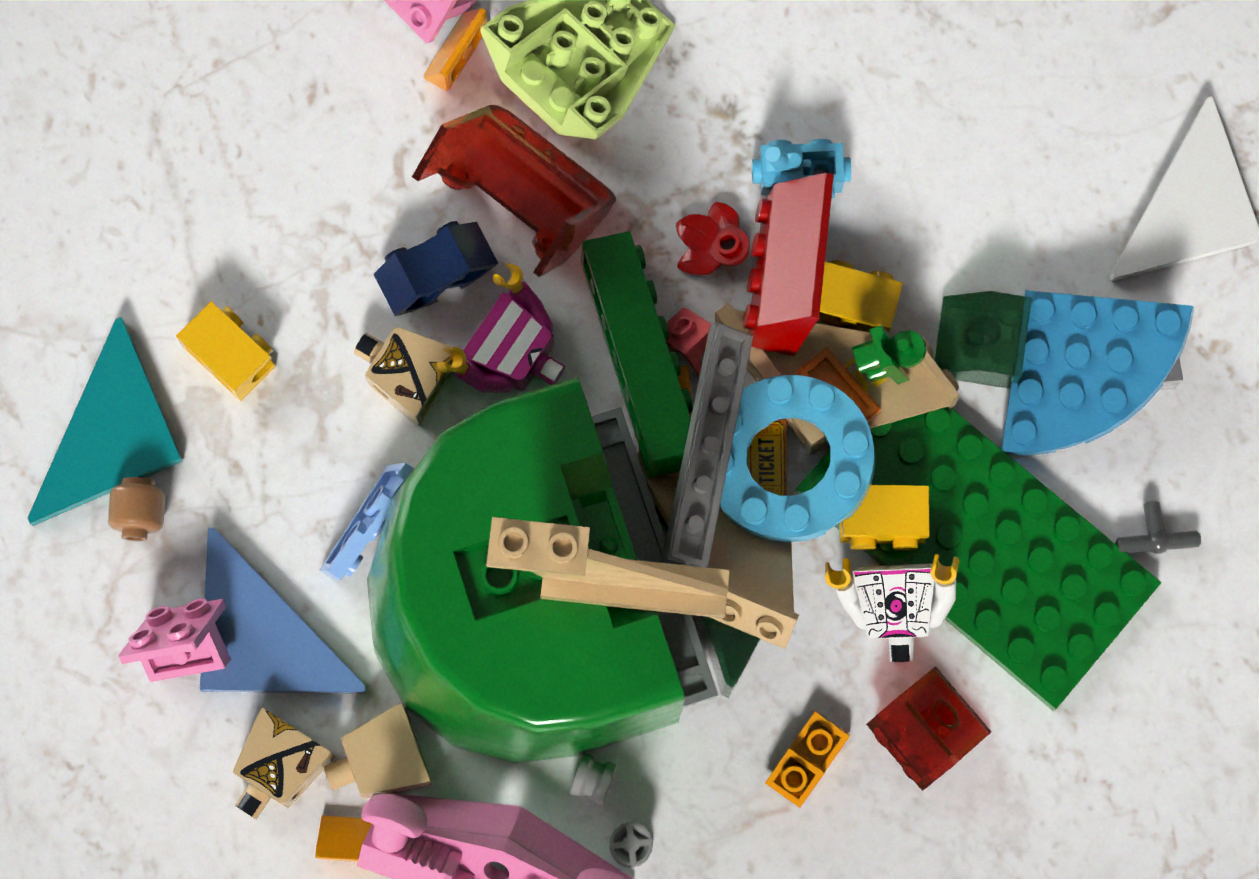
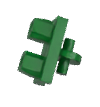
M882 325L869 329L872 337L871 341L852 347L858 370L862 374L866 373L871 382L890 377L897 384L910 381L908 373L901 367L911 368L917 366L923 361L927 352L926 343L917 332L910 330L901 331L893 337Z

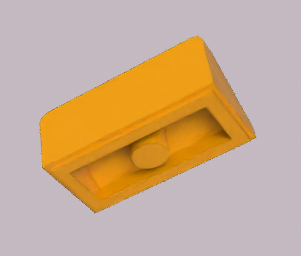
M479 8L461 15L424 73L425 80L445 91L451 89L483 38L480 31L481 27L488 22L486 10Z
M322 815L315 858L320 860L358 862L362 844L372 823L364 821L362 818Z

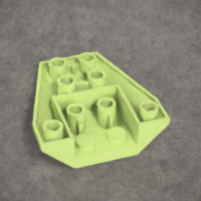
M529 0L509 6L484 24L480 32L501 81L558 135L597 139L625 116L676 25L649 0Z

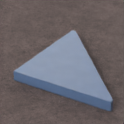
M208 528L205 599L207 601L223 599L226 605L225 610L215 624L231 660L225 669L201 673L200 691L366 694L367 687L215 528Z

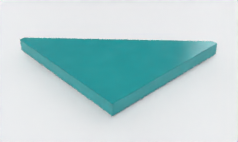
M122 317L114 321L27 517L32 526L109 494L114 486L122 483L123 478H146L183 462Z

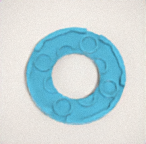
M775 376L760 380L744 388L720 508L726 516L742 530L759 538L776 542H800L825 535L826 531L835 527L846 518L848 520L865 499L871 486L875 469L873 437L866 418L859 407L835 386L808 376ZM798 418L814 424L825 435L830 446V465L824 478L813 489L799 495L779 496L764 490L753 480L747 466L748 449L754 436L761 429L770 425V423L779 419Z

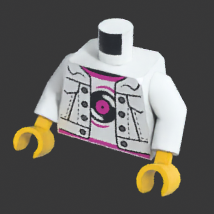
M936 554L933 563L859 566L853 571L852 577L851 561L848 558H843V570L835 571L830 567L829 562L825 563V581L830 587L835 589L841 605L856 626L866 630L868 638H888L890 662H908L915 660L913 637L929 636L933 628L943 624L956 601V575L960 560L954 556L952 566L946 567L940 564L938 560L939 554Z

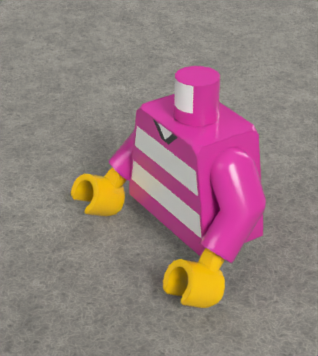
M504 263L511 271V278L507 283L499 274L493 275L494 283L499 287L510 289L509 294L504 291L502 292L464 350L458 347L443 349L452 355V366L445 362H437V369L440 372H456L457 378L481 393H509L514 389L524 391L534 375L547 384L553 385L559 381L566 368L565 365L548 355L554 346L553 324L542 301L529 285L522 281V270L514 264Z

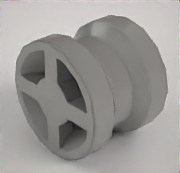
M584 753L570 794L577 797L584 794L592 797L594 803L603 805L616 769V764L611 762L605 764L595 762L591 755Z
M627 822L621 824L610 837L609 848L611 855L618 864L624 867L634 868L642 865L648 860L652 852L653 840L651 833L639 823Z

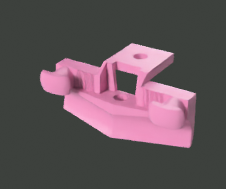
M391 793L373 796L362 809V819L372 823V826L362 844L357 866L391 879H632L521 806ZM490 862H499L508 870H498Z

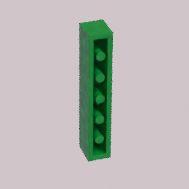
M630 231L582 241V268L648 478L678 472L681 469L691 420L689 413H692L693 405L688 389H681L678 376L681 375L678 356L676 352H669L666 340L669 339L666 319L663 315H657L654 304H657L655 285L652 280L646 281L643 269L646 268L643 249L641 245L635 246Z

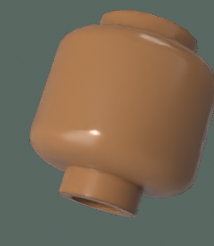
M139 477L123 478L122 483L114 486L110 492L109 526L116 531L122 532L121 538L124 540L146 541L148 534L158 532L163 527L165 493L156 487V481Z

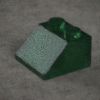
M995 291L943 296L934 361L942 371L944 369L950 371L957 381L1011 389V384L1018 383L1022 377L1032 297Z
M704 616L701 623L707 626L704 635L705 643L721 695L729 699L761 639Z

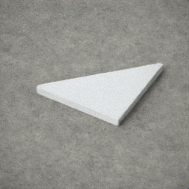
M1213 96L1207 97L1112 270L1109 276L1111 282L1259 243V226Z

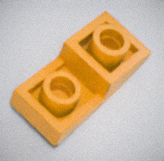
M815 710L765 784L801 808L849 739L850 734Z

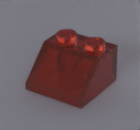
M936 666L866 724L874 733L877 741L901 765L907 777L913 780L922 791L958 763L992 732Z

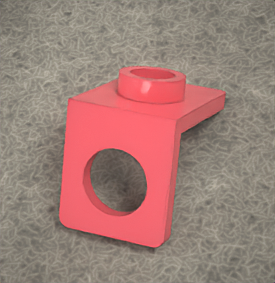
M682 308L667 322L669 339L666 340V343L685 356L699 377L702 367L701 358L705 351L709 328L712 324L689 309Z

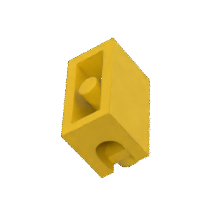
M833 260L831 263L825 262L818 322L869 333V329L882 325L890 332L903 282L894 280V276L882 271H872L869 274L854 270L855 267L845 261Z
M210 301L176 335V338L190 355L238 400L242 401L276 367L269 355L273 349L257 333L249 337L240 328L244 322L228 306L220 310Z
M871 485L865 499L856 512L848 520L846 518L839 523V543H850V548L854 550L875 549L876 544H893V549L899 551L917 550L918 544H925V538H929V486Z

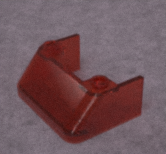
M498 105L485 106L442 124L412 175V178L416 181H421L438 173L442 181L455 190L472 189L478 186L533 229L536 234L532 239V245L535 248L536 255L541 259L533 271L538 277L566 263L582 245V241H585L607 216L616 202L614 193L606 185L512 112Z

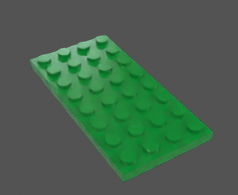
M945 407L871 428L870 431L875 450V469L871 485L929 486V538H925V544H918L917 550L899 551L893 549V544H876L875 549L863 551L880 565L933 563L934 556L939 554L938 560L940 564L948 567L952 566L954 556L958 557L960 563L956 575V601L945 620L1052 711L1056 710L1162 582L1126 552H1120L1114 542L952 408ZM830 450L796 487L794 492L797 495L813 489L824 478L830 465Z

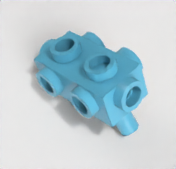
M815 139L808 142V144H792L788 140H774L769 142L768 145H761L759 159H752V183L760 184L761 195H767L774 184L813 176L815 170L822 169L826 173L834 174L831 198L833 199L835 193H842L844 183L851 180L850 157H843V143H832L828 139Z

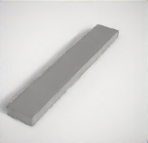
M718 322L710 326L661 561L668 564L708 568L753 341V335Z

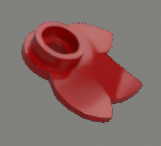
M715 201L708 212V216L690 214L677 221L675 225L678 236L689 247L677 264L678 269L684 273L697 276L710 275L721 265L726 267L740 265L745 261L750 252V240L747 234L740 229L737 212L725 203ZM728 241H736L733 248L729 250L723 249V245Z

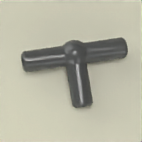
M1153 500L1143 505L1148 535L1118 537L1115 542L1120 552L1137 553L1151 551L1154 554H1161L1171 549L1199 547L1201 545V535L1198 531L1165 533L1160 502Z

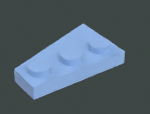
M407 463L387 465L320 568L321 572L335 580H342L344 575L350 577L355 572L363 558L360 553L369 541L372 542L376 539L383 529L390 504L402 484L414 470L413 467Z

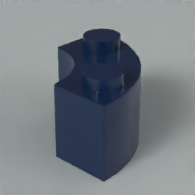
M458 221L449 222L436 231L437 235L410 249L405 247L398 248L385 256L386 262L373 275L394 316L413 312L438 302L437 297L446 289L460 287L462 290L499 264L477 221L459 224Z

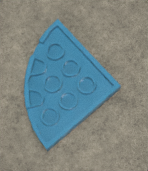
M1025 290L1002 450L1008 455L1054 453L1056 450L1069 448L1084 442L1085 444L1110 433L1128 421L1146 406L1161 389L1163 381L1172 370L1177 358H1180L1190 333L1194 307L1191 305Z

